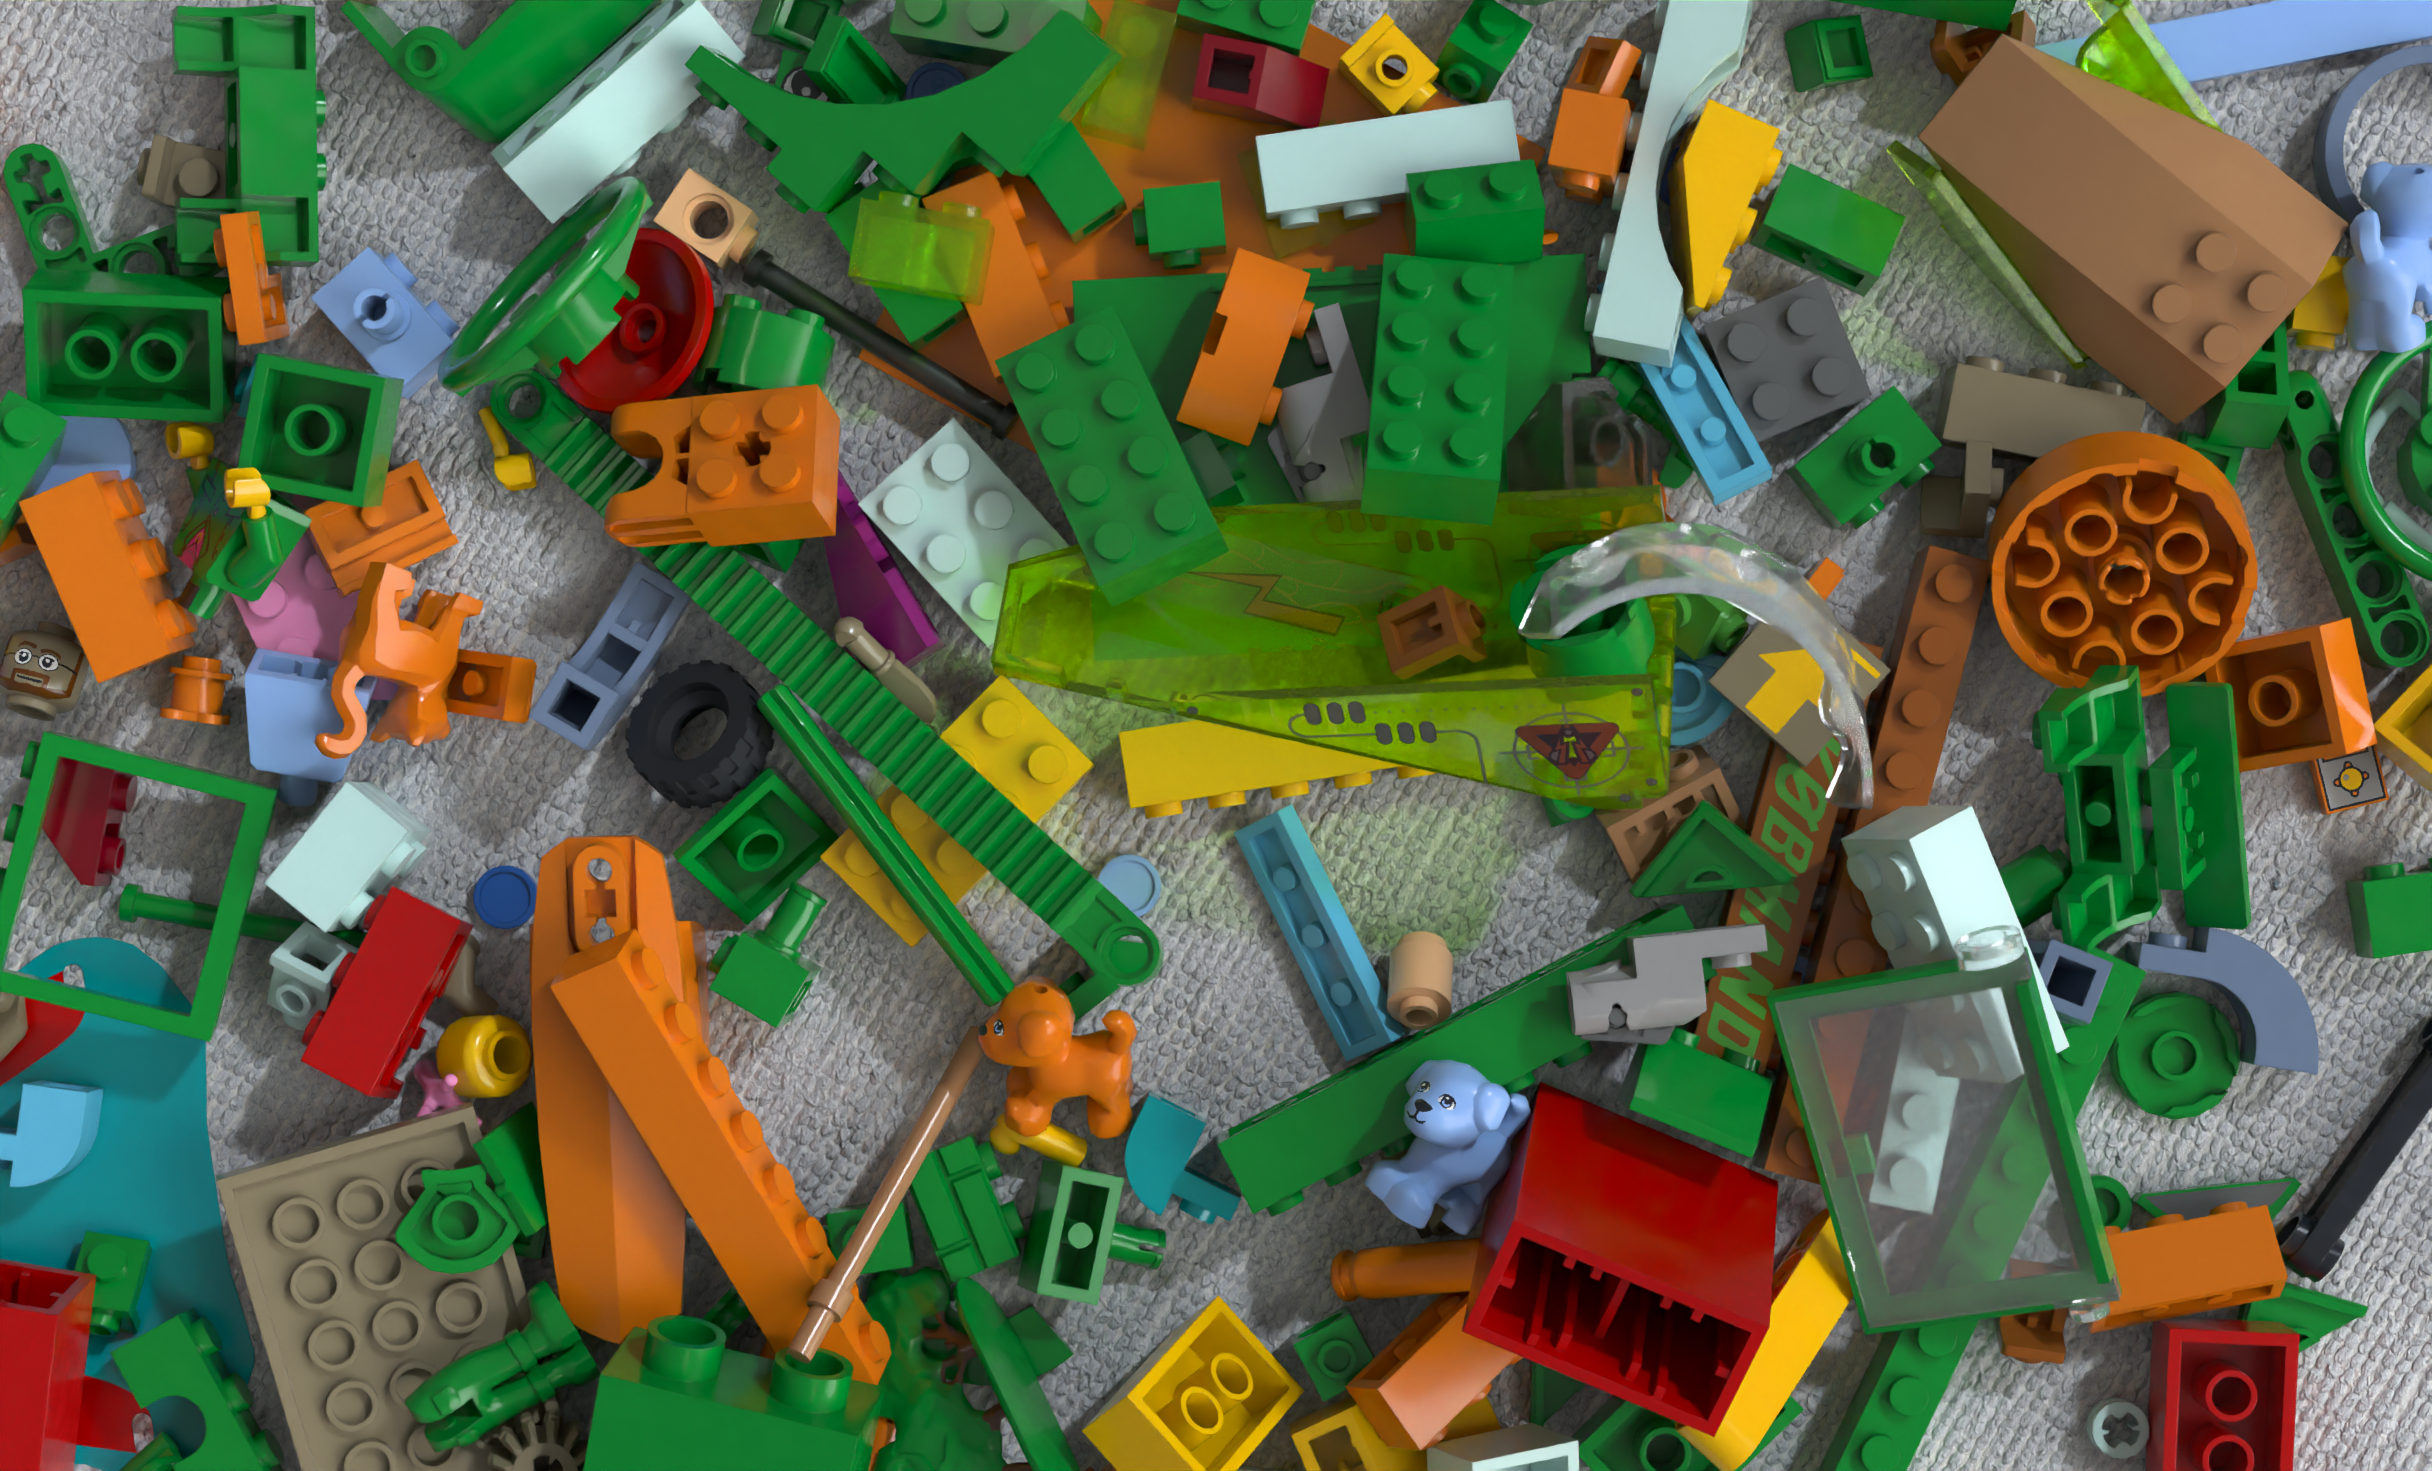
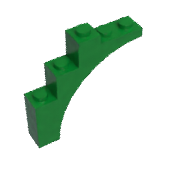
M1061 8L1024 47L984 74L934 95L889 104H835L798 96L759 79L719 50L700 45L685 63V66L700 78L694 87L702 96L723 111L731 105L748 119L742 128L753 140L770 152H774L778 146L781 148L766 170L780 181L779 185L775 188L776 193L793 208L806 214L810 208L813 211L822 213L833 211L873 160L878 163L872 170L873 174L891 190L901 196L907 189L912 193L927 196L971 141L976 145L970 151V154L990 172L1001 177L1007 170L1010 174L1025 177L1123 56L1077 16Z

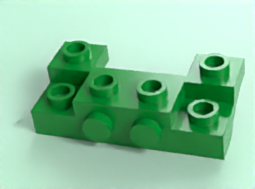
M281 4L252 7L176 6L172 10L173 74L224 77L226 199L179 198L174 202L175 265L219 267L214 250L213 234L215 229L222 228L220 215L259 211L267 266L309 268L319 262L318 191L324 190L327 177L324 153H317V128H322L325 121L326 100L324 91L316 89L315 7Z
M2100 665L2083 687L2056 688L2042 707L2035 712L2032 722L2033 744L2037 750H2042L2044 772L2057 773L2059 783L2063 786L2066 809L2064 837L2067 845L2070 846L2072 875L2062 889L2054 895L2052 921L2056 930H2062L2064 944L2090 953L2099 942L2111 934L2129 926L2152 920L2162 906L2157 867L2151 865L2148 856V842L2153 830L2152 807L2147 806L2143 798V779L2149 766L2138 665Z

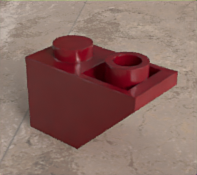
M1204 33L1192 94V109L1297 130L1319 127L1330 69L1268 45Z
M61 757L42 829L81 885L92 887L110 886L112 875H119L125 860L126 840L119 837L123 813H129L132 810L136 799L137 776Z

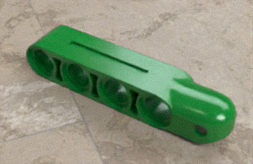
M2302 369L2289 371L2291 407L2277 434V438L2285 455L2284 468L2286 477L2343 618H2351L2358 654L2365 663L2373 668L2383 670L2411 666L2420 661L2428 651L2430 635L2405 569L2389 557L2373 541L2356 515V529L2350 538L2341 536L2333 527V512L2338 505H2345L2354 513L2344 488L2339 464L2338 443L2340 427L2327 395L2318 379ZM2314 446L2324 448L2332 457V471L2326 479L2315 475L2309 467L2308 457ZM2363 564H2369L2375 568L2380 577L2379 590L2372 598L2363 594L2357 586V572ZM2388 623H2393L2399 627L2404 637L2403 649L2396 657L2386 653L2381 645V632Z

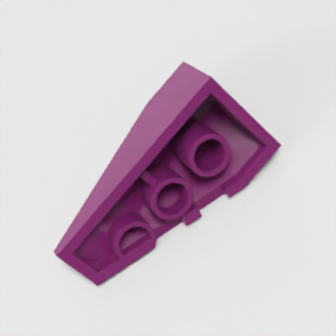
M838 468L836 535L823 537L840 617L849 616L860 620L863 623L864 629L886 650H892L895 654V659L910 669L943 649L946 645L869 517L858 505V499ZM845 646L842 647L854 659H856L865 669L868 670V668Z

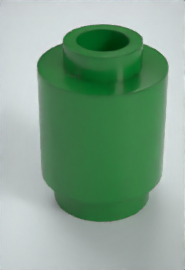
M2040 843L1998 869L2022 930L2052 912L2055 893L2062 889L2072 875V865L2059 848L2049 852Z

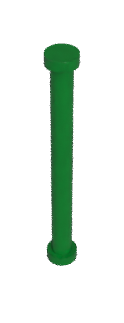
M127 883L120 899L119 919L135 923L139 917L212 930L219 906L143 892L142 885ZM247 911L241 936L284 943L305 921ZM347 929L328 933L359 949L368 932Z

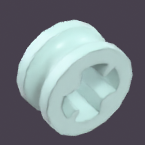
M2109 1397L2100 1400L2091 1408L2086 1419V1431L2089 1440L2097 1449L2112 1458L2126 1459L2135 1456L2144 1448L2149 1438V1424L2146 1415L2139 1407L2123 1398ZM2128 1412L2132 1421L2126 1422V1426L2133 1430L2130 1437L2126 1441L2114 1437L2107 1443L2103 1435L2108 1434L2110 1431L2102 1426L2105 1419L2110 1414L2120 1419Z

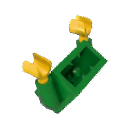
M190 421L172 423L165 428L166 447L174 460L190 458L191 466L185 472L194 497L173 544V554L193 571L177 603L204 619L212 620L227 592H231L250 602H255L261 598L307 530L312 518L278 490L269 489L265 481L261 479V474L256 468H237L216 457L209 461L208 455L213 452L214 437L208 428L196 425Z

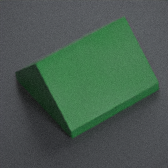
M768 767L672 854L682 866L748 925L790 888L789 886L792 881L796 882L821 860L820 856L839 836L778 767Z

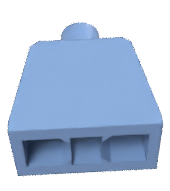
M257 648L246 670L244 681L250 764L257 770L280 774L278 799L283 803L293 806L312 805L317 799L319 781L342 782L353 755L352 753L347 758L332 759L322 755L314 744L317 734H339L343 729V719L338 713L330 695L332 676L338 662ZM362 677L355 685V694L365 713H367L378 680L376 677Z

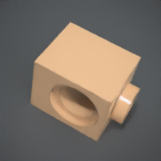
M690 168L687 169L653 220L662 231L681 239L692 247L697 254L723 271L726 270L732 260L738 264L742 263L753 249L760 235V232L754 229L759 218L752 209ZM711 208H719L726 211L728 225L720 236L713 239H705L697 235L696 223L704 211Z

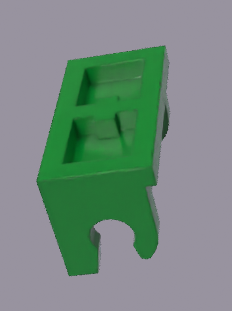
M1789 163L1779 185H1776L1749 244L1865 297L1879 279L1906 217Z

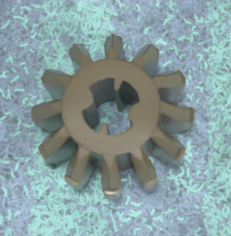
M550 1409L544 1415L543 1425L535 1426L533 1416L530 1412L524 1411L520 1415L523 1431L517 1433L510 1427L502 1426L498 1431V1436L506 1448H494L487 1452V1462L495 1469H498L496 1471H536L533 1459L547 1455L551 1471H583L588 1440H579L583 1429L581 1423L576 1419L567 1422L559 1429L558 1412Z

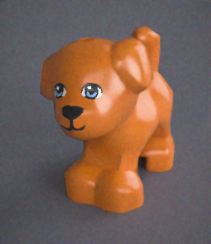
M1029 976L1015 985L1013 991L1002 1000L999 1008L981 1023L977 1038L987 1057L997 1063L1014 1066L1009 1071L1006 1079L1007 1099L1004 1103L1006 1126L1024 1137L1037 1136L1047 1130L1051 1121L1053 1107L1057 1102L1065 1098L1087 1095V1120L1090 1132L1097 1138L1108 1139L1118 1137L1128 1131L1133 1121L1130 1100L1133 1095V1083L1130 1078L1133 1064L1131 1046L1137 1034L1134 1021L1128 1012L1110 1010L1101 1019L1108 1030L1102 1029L1085 1035H1071L1076 1015L1067 995L1053 980L1045 976Z

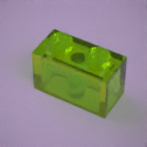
M1114 0L1103 40L1123 57L1087 100L1081 120L1084 135L1145 151L1178 30L1177 14L1127 0Z
M880 191L878 201L861 198L848 269V276L854 284L982 306L995 234L992 222L981 218L982 209L954 202H944L942 212L917 208L918 198L889 191Z

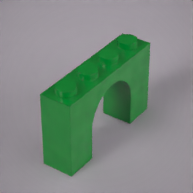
M1072 121L1066 125L1025 176L1041 194L1074 244H1077L1127 210L1123 196ZM973 141L968 144L927 196L912 193L909 189L901 196L879 179L868 187L863 182H858L851 187L835 209L824 216L895 323L916 351H919L969 317L927 252L923 235L926 208L922 199L934 194L938 187L955 173L966 168L982 165L970 154V151L976 145Z

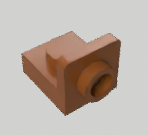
M1440 585L1376 616L1391 672L1403 680L1458 654L1474 663L1487 658L1482 635L1487 632V627L1481 610L1473 600L1465 599L1444 585Z

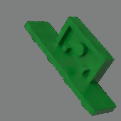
M2222 682L2172 683L2166 688L2170 747L2148 767L2143 779V798L2145 804L2152 807L2153 830L2148 842L2149 861L2152 866L2157 867L2159 889L2183 891L2187 925L2191 927L2202 926L2244 930L2251 923L2252 919L2233 688L2229 683Z

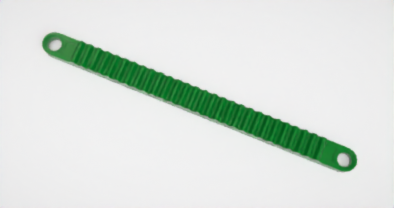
M525 369L498 378L491 391L490 404L492 413L499 423L604 519L606 506L612 496L643 487L655 478L654 475L628 454L553 383L535 370ZM527 385L535 386L541 395L539 409L531 417L524 419L515 418L510 412L509 407L512 394L520 387ZM707 541L635 547L1104 977L1119 986L1135 988L1146 985L1157 976L1163 964L1164 951L1161 940L1155 932L878 679L873 677L845 649L840 647L834 639L732 546L711 547ZM1129 935L1138 936L1147 946L1148 955L1145 964L1135 972L1126 973L1119 971L1112 961V948L1122 937Z

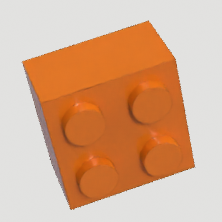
M2350 617L2237 639L2218 662L2205 671L2207 682L2229 683L2233 688L2239 773L2345 755L2378 744Z

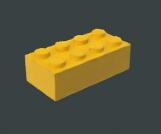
M1001 674L940 735L944 741L1036 824L1095 766L1004 674ZM894 783L875 801L955 906L989 873L987 868L957 843L928 814L898 789ZM850 827L820 856L911 948L917 946L930 933Z

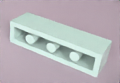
M665 0L490 153L508 176L553 224L560 217L564 216L567 218L575 213L584 202L593 196L592 190L610 174L616 176L628 170L638 160L641 154L640 148L658 132L660 134L668 133L686 118L689 113L688 106L701 94L694 87L700 78L688 69L685 63L700 45L717 49L736 63H739L745 55L699 0Z
M1511 99L1255 137V151L1266 222L1280 220L1281 229H1296L1316 225L1319 223L1318 214L1343 211L1345 220H1357L1381 215V205L1405 202V180L1407 173L1520 161Z

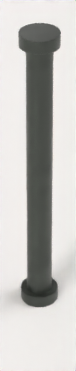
M760 249L751 259L742 277V281L747 285L755 288L760 284L795 307L822 316L825 319L824 324L992 427L991 435L1003 441L1014 427L1020 416L1014 403L1009 402L1007 406L1003 405L772 263L774 256L767 251Z

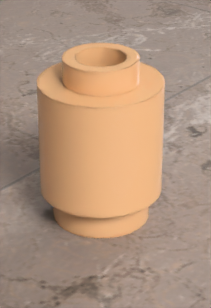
M1426 931L1411 932L1398 940L1397 946L1390 954L1387 1010L1393 1019L1411 1029H1428L1445 1021L1451 1013L1453 956L1442 937Z

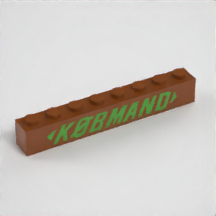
M1859 641L1879 660L1881 659L1882 647ZM1887 675L1806 767L1800 766L1771 739L1769 740L1746 822L1748 829L1744 830V832L1794 873L1797 878L1790 885L1727 890L1717 927L1749 923L1765 924L1768 951L1751 953L1752 965L1716 969L1718 975L1705 981L1709 990L1706 993L1707 1011L1691 1020L1688 1032L1701 1037L1697 1046L1698 1050L1721 1058L1724 1048L1727 1047L1760 1060L1761 1064L1757 1071L1758 1074L1764 1076L1765 1069L1775 1071L1782 1050L1766 997L1770 990L1799 986L1801 984L1802 973L1793 970L1800 946L1810 947L1816 932L1819 911L1811 909L1817 884L1826 886L1833 871L1836 849L1829 848L1828 844L1834 823L1843 825L1848 816L1854 788L1845 786L1852 761L1861 763L1871 733V726L1862 724L1869 700L1878 702Z

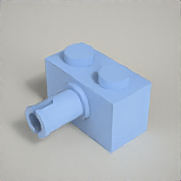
M367 247L319 289L311 299L378 374L404 379L401 396L409 399L438 373L444 355L455 340L453 334L460 329V326L435 299L427 306L410 288L418 281L417 277L394 252L383 258L381 254Z

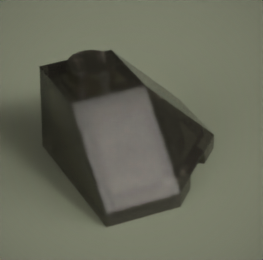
M1592 376L1552 383L1508 442L1507 479L1509 510L1519 508L1520 511L1572 514L1576 513L1575 506H1578V511L1582 512L1653 498V495L1651 497L1642 495V491L1645 489L1653 491L1651 433L1638 417H1628L1615 399L1619 392L1606 376Z

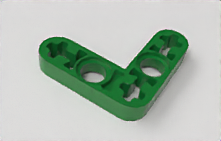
M34 143L21 145L10 153L4 165V179L38 269L103 272L101 268L108 265V272L124 273L125 263L136 253L145 252L152 255L156 261V274L173 275L171 261L160 246L167 242L168 249L175 253V223L99 251L70 172L62 157L49 148ZM35 159L36 162L44 166H50L51 171L42 176V182L48 196L58 199L63 195L64 201L62 203L44 204L37 187L22 181V177L30 173L29 162ZM44 204L43 206L39 207L38 209L32 212V205ZM54 217H68L75 229L72 243L63 250L53 251L48 249L43 242L42 233L44 226ZM177 266L180 273L176 275L213 277L223 271L224 268Z

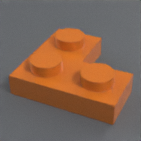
M259 211L220 215L222 228L214 230L213 242L219 267L228 268L231 293L224 294L223 310L229 332H237L239 346L265 343L290 336L281 273L268 274Z

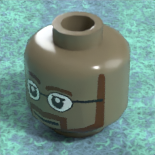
M39 622L36 630H21L10 636L0 664V693L6 697L5 706L8 709L29 718L54 721L56 714L70 712L76 707L90 664L83 648L74 643L76 637L74 631L55 623Z

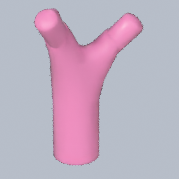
M430 1059L416 1064L413 1074L425 1094L423 1105L416 1117L433 1113L437 1108L447 1109L464 1104L453 1089L458 1080L454 1074H448L444 1079H441L437 1070V1064ZM477 1117L479 1128H481L483 1121Z

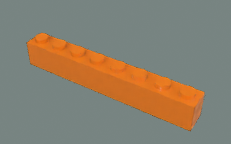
M634 928L569 956L549 987L774 1352L777 1353L779 1350L789 1347L810 1310L806 1302L817 1282L821 1278L827 1279L837 1262L827 1245L826 1234L821 1223L815 1217L809 1216L795 1193V1184L790 1172L783 1164L777 1163L763 1140V1132L758 1119L751 1111L744 1109L731 1087L729 1073L724 1063L718 1057L712 1056L698 1033V1026L693 1012L688 1005L678 1000L665 978L664 967L659 956L652 948L646 947L637 930ZM855 1282L850 1291L854 1297L841 1322L832 1323L819 1348L836 1352L848 1359L853 1365L852 1380L878 1385L892 1353L890 1342L884 1327L878 1321L872 1320L860 1300L858 1287Z

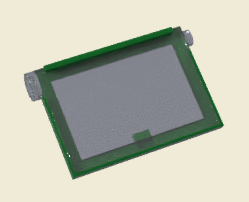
M1997 925L1982 928L1962 936L1953 946L1956 959L1770 990L1766 999L1865 1335L2068 1307L2072 1320L2077 1323L2094 1322L2106 1317L2110 1313L2109 1302L2119 1301L2122 1289L2027 946L2024 947L2018 927Z

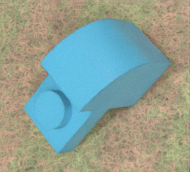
M45 1080L23 1084L17 1128L0 1126V1170H7L9 1161H13L9 1187H26L60 1177L83 1161L91 1150L97 1136L104 1088Z

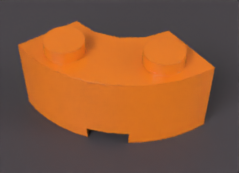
M1237 248L1190 375L1176 418L1177 421L1246 446L1250 445L1258 422L1268 426L1271 425L1283 393V389L1273 386L1289 338L1292 336L1300 340L1302 339L1314 307L1313 302L1303 299L1310 279V273L1248 250Z

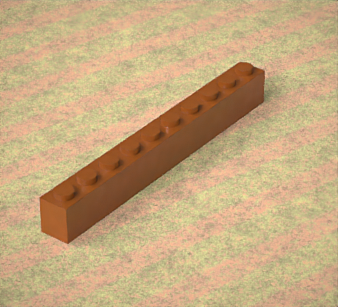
M1928 545L1916 552L1887 662L1888 668L1891 671L1887 674L1882 694L1876 703L1868 746L1860 763L1853 799L1841 839L1902 806H1928L1989 575V561ZM1841 839L1802 985L1881 972L1885 969L1888 957L1887 950L1878 943L1871 926L1873 916L1863 892L1854 884L1848 873V856ZM1874 1007L1811 1017L1842 1125L1847 1113ZM1783 1057L1754 1166L1821 1185Z

